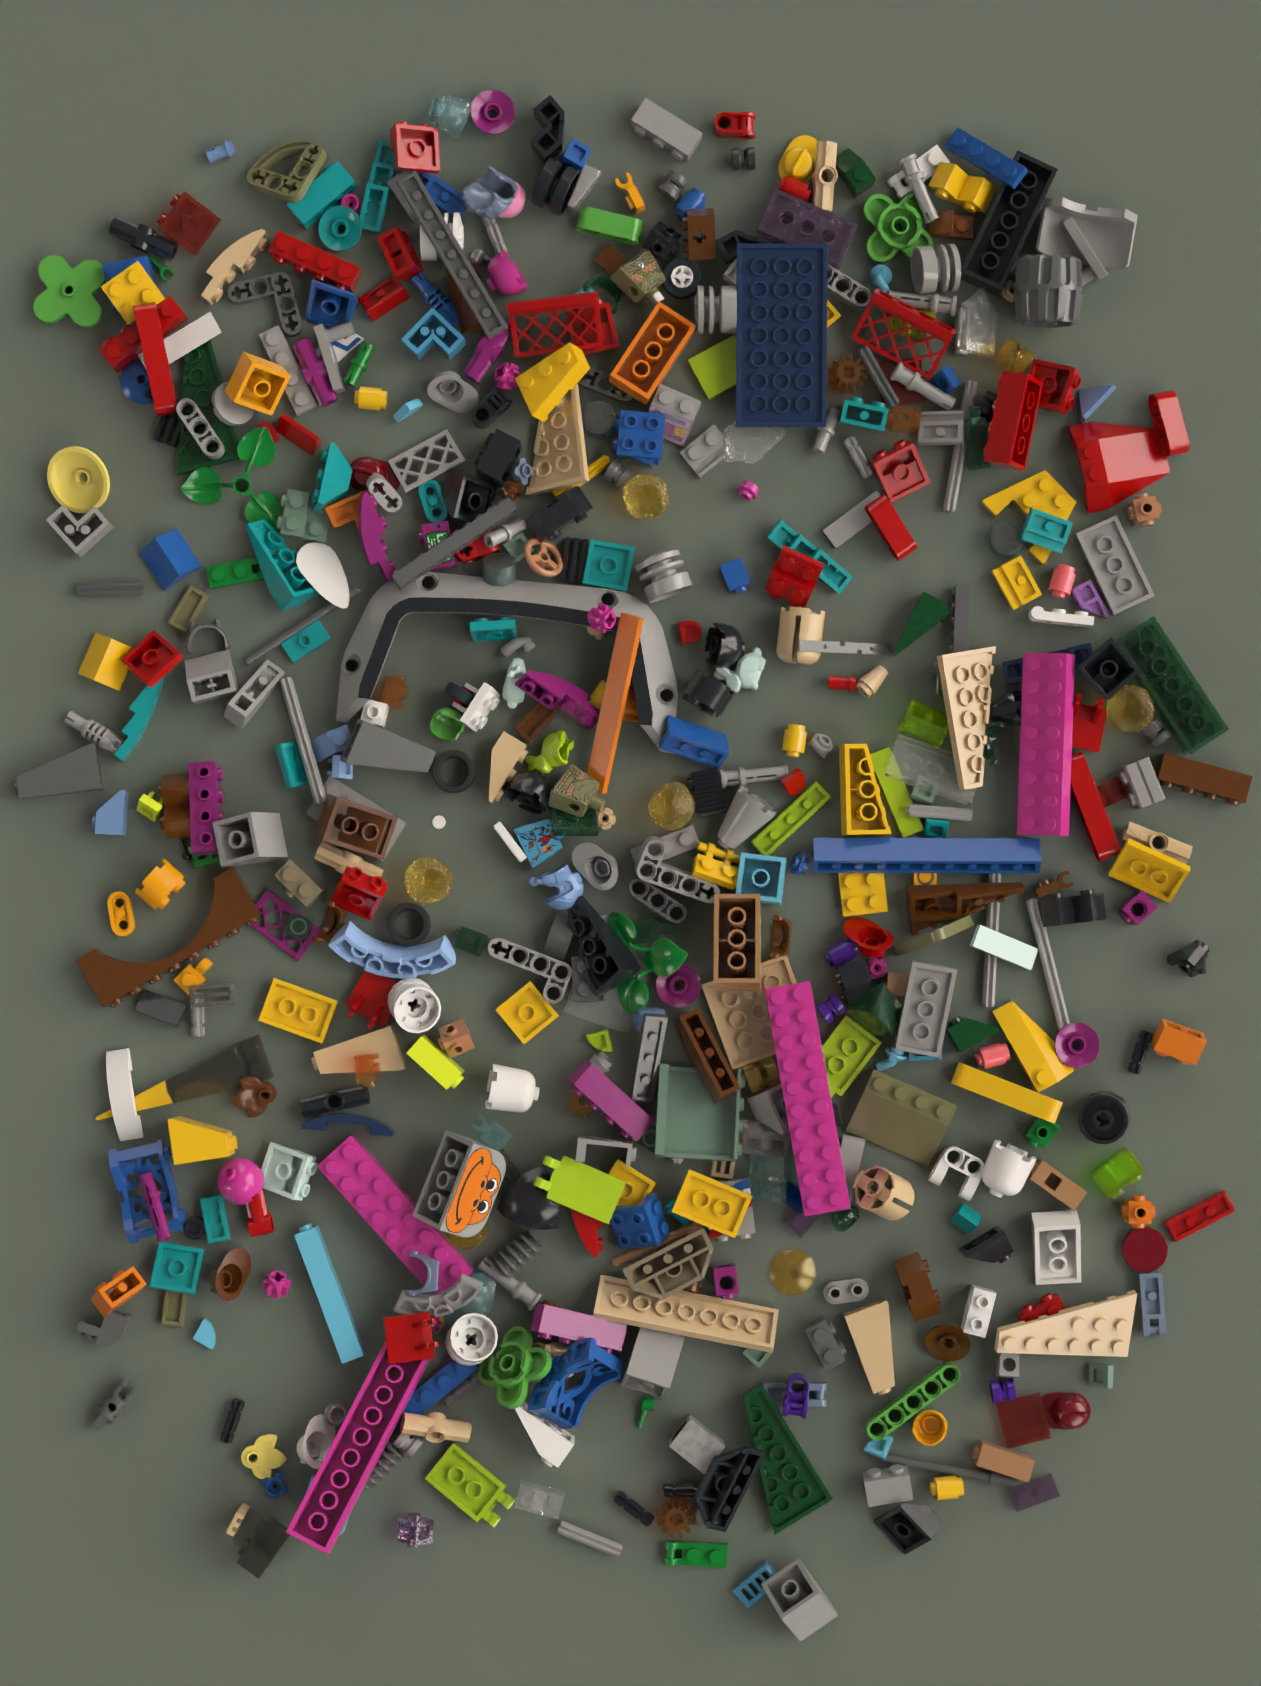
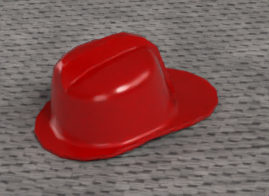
M852 917L844 923L843 930L845 935L856 943L858 951L865 957L882 959L887 948L891 947L894 943L892 933L871 920L862 917Z

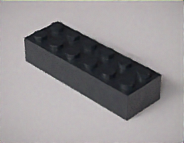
M1018 150L1013 160L1025 166L1028 172L1015 189L1002 182L961 269V280L997 297L1005 284L1058 171L1057 168Z

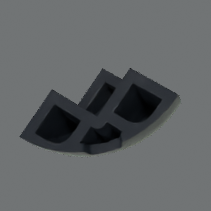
M543 1165L520 1176L507 1188L499 1200L497 1210L505 1218L517 1225L537 1230L558 1228V1203L545 1198L547 1191L533 1185L536 1176L547 1181L550 1180V1176Z

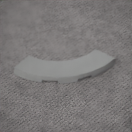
M462 1274L451 1287L438 1293L409 1296L406 1293L407 1291L402 1290L393 1308V1312L401 1315L430 1312V1316H445L470 1303L481 1290L483 1282Z

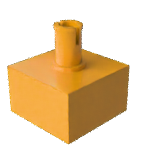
M243 351L224 392L233 402L272 416L291 375L281 365Z

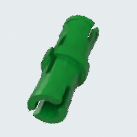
M364 341L361 343L362 345L355 358L351 359V366L343 379V383L348 386L351 385L352 388H356L363 371L367 370V363L375 350L374 346Z

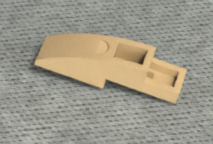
M260 229L240 238L223 251L206 271L211 281L201 294L205 302L212 306L214 301L218 302L224 293L223 288L227 283L233 281L236 269L244 274L247 269L250 270L256 261L255 256L259 250L262 252L268 244V235L265 230Z

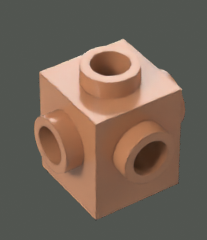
M1148 493L1135 496V500H1132L1128 504L1129 507H1127L1129 520H1132L1133 526H1152L1160 518L1159 514L1162 513L1160 501H1156V496L1149 497ZM1147 505L1148 512L1143 510V506Z
M464 1019L438 1028L441 1037L437 1039L442 1052L447 1051L450 1058L475 1048Z

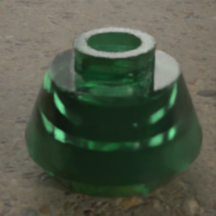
M850 1204L851 1209L831 1212V1219L837 1231L845 1232L855 1224L860 1217L858 1207Z

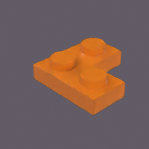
M363 492L324 508L333 529L355 521L358 528V508L360 496Z

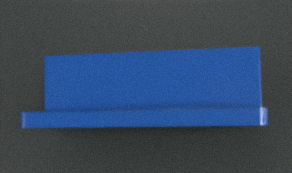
M670 715L666 718L667 731L659 741V749L718 768L729 755L726 734Z

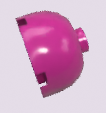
M504 249L490 260L487 268L489 279L486 281L493 291L498 290L502 295L513 296L527 289L528 285L525 284L526 280L515 262L508 259L507 256L509 254Z
M245 1158L229 1160L222 1166L217 1176V1186L221 1195L237 1205L250 1203L253 1200L251 1198L256 1193L259 1194L264 1183L263 1171L257 1164Z

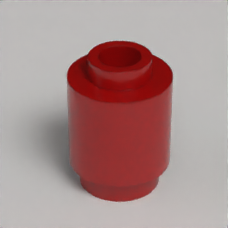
M784 176L777 193L781 195V198L801 206L802 202L807 203L812 190L808 189L809 184L791 176L789 178Z

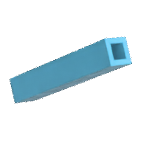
M310 1223L299 1227V1232L294 1236L342 1364L364 1356L366 1353L319 1226L312 1227Z

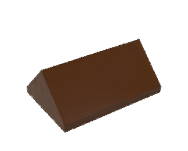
M470 262L479 279L481 280L478 265ZM446 269L462 334L484 332Z

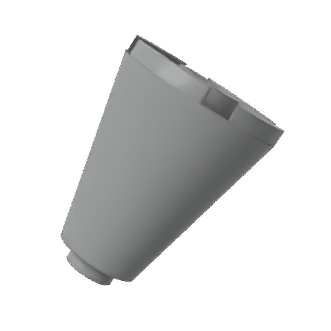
M740 786L717 833L718 843L727 850L730 847L735 849L776 815V812L772 811L773 808L756 793L749 795L747 793L749 789L744 786Z

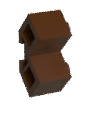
M189 773L163 775L162 784L158 785L159 798H163L165 806L164 816H160V828L165 830L166 839L191 837Z
M919 1252L894 1260L896 1274L903 1288L914 1322L940 1313L938 1304L941 1303V1298L937 1289L933 1291L927 1274L931 1272L927 1260H922Z

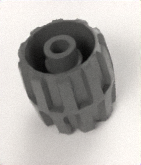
M1036 254L1035 256L1027 255L1020 258L1017 263L1014 288L1016 322L1023 326L1043 328L1068 327L1077 324L1080 319L1083 295L1081 260L1072 255L1061 256V254H1054L1053 256Z

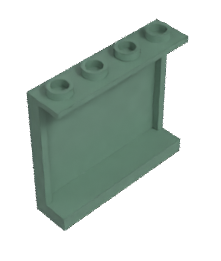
M660 1064L654 1157L736 1162L737 1156H742V1143L738 1142V1133H743V1120H739V1111H744V1097H740L741 1088L745 1089V1075H741L742 1068L731 1070L740 1086L738 1092L734 1096L714 1104L697 1068L669 1067V1064Z

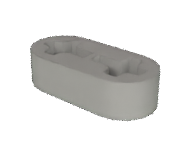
M374 474L367 479L366 486L370 494L374 495L376 501L387 512H396L401 508L402 499L382 475ZM375 482L381 485L383 489L381 492L378 488H374L373 484ZM387 495H389L391 499L395 500L394 504L388 503L386 499Z

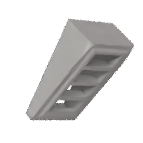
M588 165L582 168L567 204L568 212L573 213L601 177L600 170Z

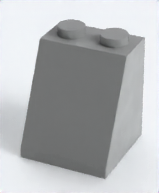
M248 812L212 822L221 867L266 863L288 857L280 813Z
M639 1327L620 1386L663 1400L670 1389L685 1337Z
M799 1558L761 1584L781 1620L800 1642L838 1616L827 1596Z

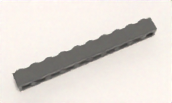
M510 498L502 499L497 506L487 509L485 514H479L473 522H467L461 530H455L449 538H443L438 545L431 546L428 549L429 551L419 554L417 559L407 562L402 569L395 570L392 575L393 580L400 590L405 588L516 514V506Z
M955 585L951 592V597H954V603H951L953 617L950 619V625H953V630L950 631L952 645L949 647V653L963 652L968 649L970 586Z

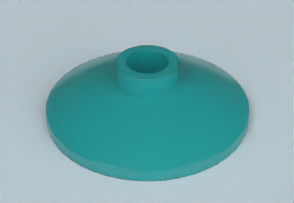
M338 205L331 207L322 215L319 221V236L328 248L335 251H346L355 246L360 239L362 233L361 220L358 214L347 206ZM345 226L346 231L341 234L340 227Z

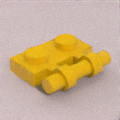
M699 842L697 850L704 852V855L697 854L694 858L692 876L734 890L737 886L739 867L731 865V862L739 864L740 855L734 854V851L729 849L717 848L715 844L709 842L707 844ZM713 856L721 858L723 861L713 859Z

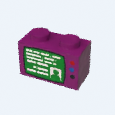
M448 520L421 525L422 531L418 532L420 545L425 544L426 552L429 551L428 549L431 546L438 545L443 538L451 536ZM455 554L430 570V572L457 568Z

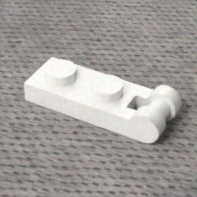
M935 145L916 159L920 171L924 172V183L933 177L939 162L950 163L938 145ZM903 170L887 181L888 185L891 188L894 187L897 191L896 195L900 200L913 192L910 185L904 187L901 183L903 179H906Z
M1035 606L1028 613V618L1032 622L1090 628L1094 624V616H1088V612L1075 611V614H1066L1064 609H1052V612L1044 611L1040 606Z

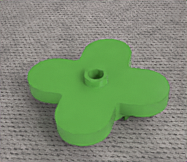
M913 192L907 194L899 204H895L889 197L883 194L872 195L866 200L863 205V216L875 229L865 244L866 254L871 261L885 263L897 251H900L906 258L911 260L912 251L916 246L930 245L933 247L931 236L921 227L925 219ZM894 225H898L900 227V232H898L894 228Z
M50 255L45 257L39 264L38 273L47 289L34 301L33 309L35 315L47 324L57 323L68 315L82 328L96 326L101 321L102 308L94 298V294L106 283L102 264L96 260H85L75 268H71L60 256ZM73 288V292L67 294V291Z
M521 1326L509 1329L504 1335L500 1345L501 1349L495 1355L492 1354L482 1361L478 1368L479 1381L488 1387H497V1400L499 1404L511 1410L518 1408L525 1401L528 1383L544 1378L552 1366L551 1355L540 1347L532 1348V1335Z

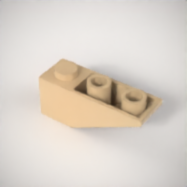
M503 731L492 749L489 802L492 804L495 800L497 802L500 801L505 792L502 788L506 781L511 782L517 773L514 770L518 762L523 763L529 753L526 751L528 747L526 744Z

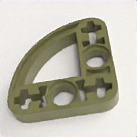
M304 140L288 142L271 149L260 157L248 171L246 179L256 191L296 203L305 196L324 164L327 153L322 145L317 142ZM301 155L288 177L269 170L272 166L286 158ZM309 169L307 175L300 176L302 170ZM275 181H281L277 188L271 189V185Z

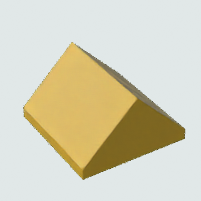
M95 632L78 674L120 691L129 671L121 659L133 648Z

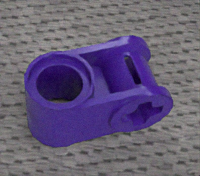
M795 1372L788 1377L782 1416L786 1417L788 1414L801 1416L802 1419H806L809 1384L806 1376L802 1373ZM796 1380H801L804 1382V1386L796 1390L792 1387V1383Z

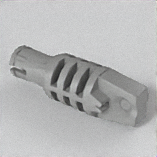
M73 711L68 713L67 717L69 719L65 718V724L81 732L82 737L101 748L115 753L124 743V740L113 731L93 719L86 720Z

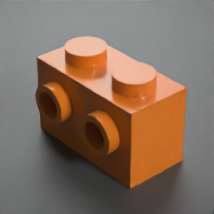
M1161 1018L1151 1040L1155 1053L1163 1057H1174L1178 1062L1186 1065L1188 1063L1197 1064L1207 1043L1204 1033Z
M134 1266L125 1272L123 1269L112 1277L113 1280L108 1284L103 1282L94 1289L96 1293L90 1300L103 1317L137 1295L146 1286L147 1283Z

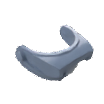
M411 1250L409 1256L417 1257L424 1262L427 1267L428 1277L427 1282L421 1289H408L406 1293L409 1296H416V1294L438 1290L440 1261L425 1254H420L416 1250Z

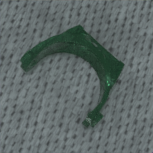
M598 274L586 281L582 286L584 292L592 287H599L608 291L614 297L616 303L611 313L617 314L621 308L619 306L623 301L625 292L610 278L611 274Z
M1000 721L988 724L985 727L987 744L985 745V751L983 748V757L985 761L990 762L989 765L994 766L999 764V760L995 759L996 739L999 731L1005 727V724Z

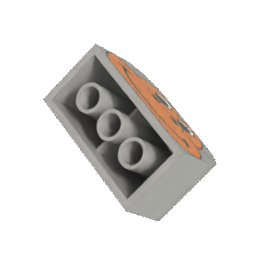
M445 1130L412 1216L438 1230L461 1237H471L477 1234L486 1224L505 1175L506 1163L503 1155L471 1138Z

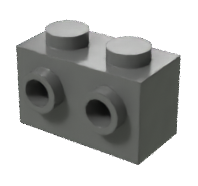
M821 1317L803 1326L825 1371L846 1361L843 1355L847 1352L841 1341L836 1342L833 1334L837 1332L831 1320L826 1322L824 1317Z

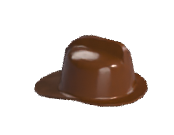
M233 1248L228 1251L221 1264L213 1268L210 1273L211 1292L218 1294L223 1300L232 1301L236 1299L249 1276L251 1259L246 1250Z

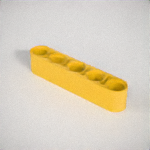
M958 1062L951 1083L1054 1124L1063 1102Z

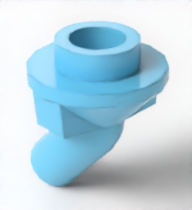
M879 264L874 266L870 272L872 284L888 293L890 288L887 284L892 279L891 270L885 265Z
M895 1045L886 1047L885 1051L889 1059L876 1063V1067L879 1072L896 1065L897 1062L906 1059L907 1055L904 1051L895 1050Z

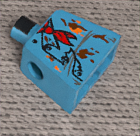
M549 819L514 829L533 869L561 850L563 846L559 839L571 833L565 821L553 827Z

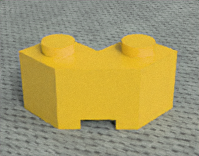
M939 162L928 185L935 191V196L955 203L970 213H986L997 190L986 178L969 176L958 165Z

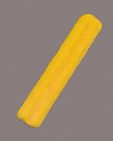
M603 455L588 465L589 480L610 466L612 462L607 455ZM584 483L554 490L552 493L557 499V496L576 486L580 487Z

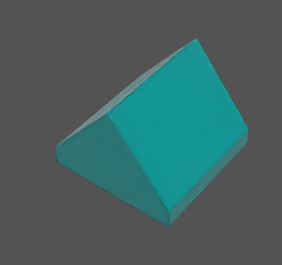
M925 818L923 836L946 838L949 820Z
M962 1203L950 1221L967 1234H970L977 1227L982 1216Z

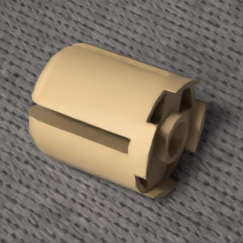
M781 607L776 650L778 658L792 664L810 665L817 662L821 652L799 651V640L822 641L825 611L821 610V615L816 614L817 612H812L810 608L790 607L789 611H785L786 609Z
M877 1165L866 1171L861 1170L853 1183L857 1200L855 1202L861 1208L890 1221L899 1220L909 1213L908 1209L892 1201L895 1197L913 1206L915 1200L914 1190L907 1180ZM873 1184L878 1187L877 1191L871 1189Z

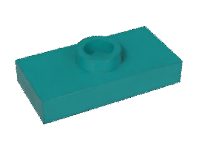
M318 619L281 643L292 662L295 663L331 640V637Z
M297 741L276 745L275 749L286 788L291 789L308 785Z
M219 1194L200 1198L208 1244L231 1239L223 1196Z

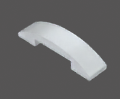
M129 1048L106 1052L109 1099L120 1141L143 1138L140 1115H137L130 1073L133 1068Z

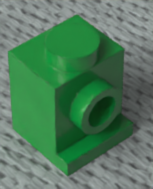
M1035 1117L1024 1134L1029 1137L1027 1142L1037 1149L1039 1146L1045 1148L1061 1126L1056 1122L1054 1124ZM1041 1128L1046 1130V1134L1043 1137H1040L1038 1134Z

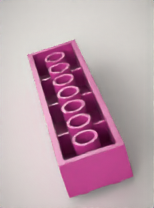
M1023 653L1017 812L1018 835L1069 836L1075 655Z
M354 1134L350 1135L317 1165L321 1172L423 1285L427 1282V1267L419 1258L409 1256V1252L416 1250L420 1254H425L440 1261L438 1274L439 1288L436 1291L430 1292L431 1294L451 1287L462 1274L468 1276L473 1272L474 1267L440 1230L412 1216L416 1203Z

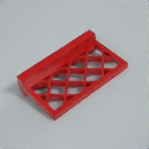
M877 288L851 339L864 346H868L873 351L896 363L902 362L903 366L907 369L920 373L919 375L930 380L956 329ZM873 305L882 309L884 318L872 321L870 310ZM895 317L901 319L904 328L892 331L888 319ZM885 321L889 333L877 336L873 324ZM870 325L873 338L864 339L858 336L861 328ZM913 328L920 329L924 339L912 342L908 330ZM905 331L908 343L897 346L893 335ZM890 336L893 348L884 350L880 347L878 339ZM937 338L944 342L941 350L931 351L929 340ZM925 342L928 354L917 357L913 345ZM910 346L913 358L905 361L900 358L898 350ZM938 354L936 360L934 361L933 356ZM930 357L932 368L929 373L920 369L918 360Z
M598 291L507 303L515 358L556 352L562 348H555L558 343L561 346L566 345L561 341V338L567 330L578 338L573 345L580 349L604 347ZM594 306L595 316L589 323L579 314L585 307ZM580 308V310L577 313L573 310ZM562 310H568L575 315L568 326L557 318ZM553 311H558L556 315H553L551 313ZM540 313H547L553 318L546 328L535 321ZM529 314H536L533 318L529 316ZM524 315L530 320L524 331L516 326L515 316ZM576 318H579L587 325L581 335L570 328ZM554 321H557L565 328L559 338L548 331ZM594 321L596 322V328L592 325ZM533 323L543 331L536 341L526 334ZM589 328L597 333V343H589L582 338ZM545 333L556 341L549 349H545L538 343ZM524 336L533 343V346L529 351L520 352L519 341ZM580 340L584 343L581 345H577ZM535 346H537V347L540 348L541 350H533V349L535 348Z

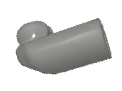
M529 636L516 637L501 648V652L506 657L522 647L525 652H530L535 648V643Z

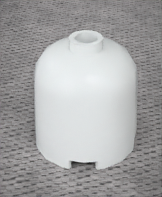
M492 1064L486 1092L490 1093L488 1100H485V1108L518 1113L525 1112L531 1107L533 1100H538L540 1088L535 1087V1078L529 1071Z
M994 1140L984 1165L982 1180L990 1188L989 1193L1002 1198L1003 1194L1007 1196L1016 1195L1023 1188L1036 1162V1157L1028 1158L1027 1151L1009 1143L1005 1147L1000 1145V1140Z

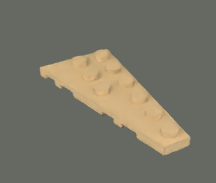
M578 383L572 390H568L561 399L560 405H556L547 415L549 418L545 422L539 420L533 450L535 457L533 467H531L530 485L527 487L525 494L529 497L589 482Z
M996 646L937 656L959 790L983 786L985 766L983 748L987 744L985 727L986 724H989L992 693L990 675L994 672L992 654H995Z
M1135 1290L1128 1291L1126 1295L1118 1297L1114 1295L1107 1297V1300L1097 1303L1081 1304L1060 1310L1057 1314L1047 1316V1314L1038 1316V1319L1032 1321H1020L998 1327L994 1349L997 1353L1128 1357L1137 1293Z

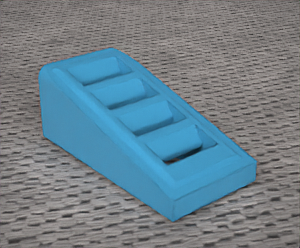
M767 1560L760 1564L732 1590L747 1608L766 1594L763 1587L755 1579L758 1577L762 1582H765L767 1579L762 1575L764 1571L769 1577L777 1573ZM752 1583L758 1592L754 1593L748 1584ZM743 1588L752 1596L749 1600L741 1592Z

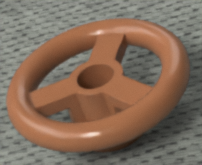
M537 538L527 541L524 546V556L529 567L542 576H557L563 568V559L558 549L547 540L542 543ZM539 545V552L531 555V547ZM547 549L554 555L556 563L550 559Z

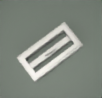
M500 821L495 824L493 828L517 860L521 863L525 861L527 856Z

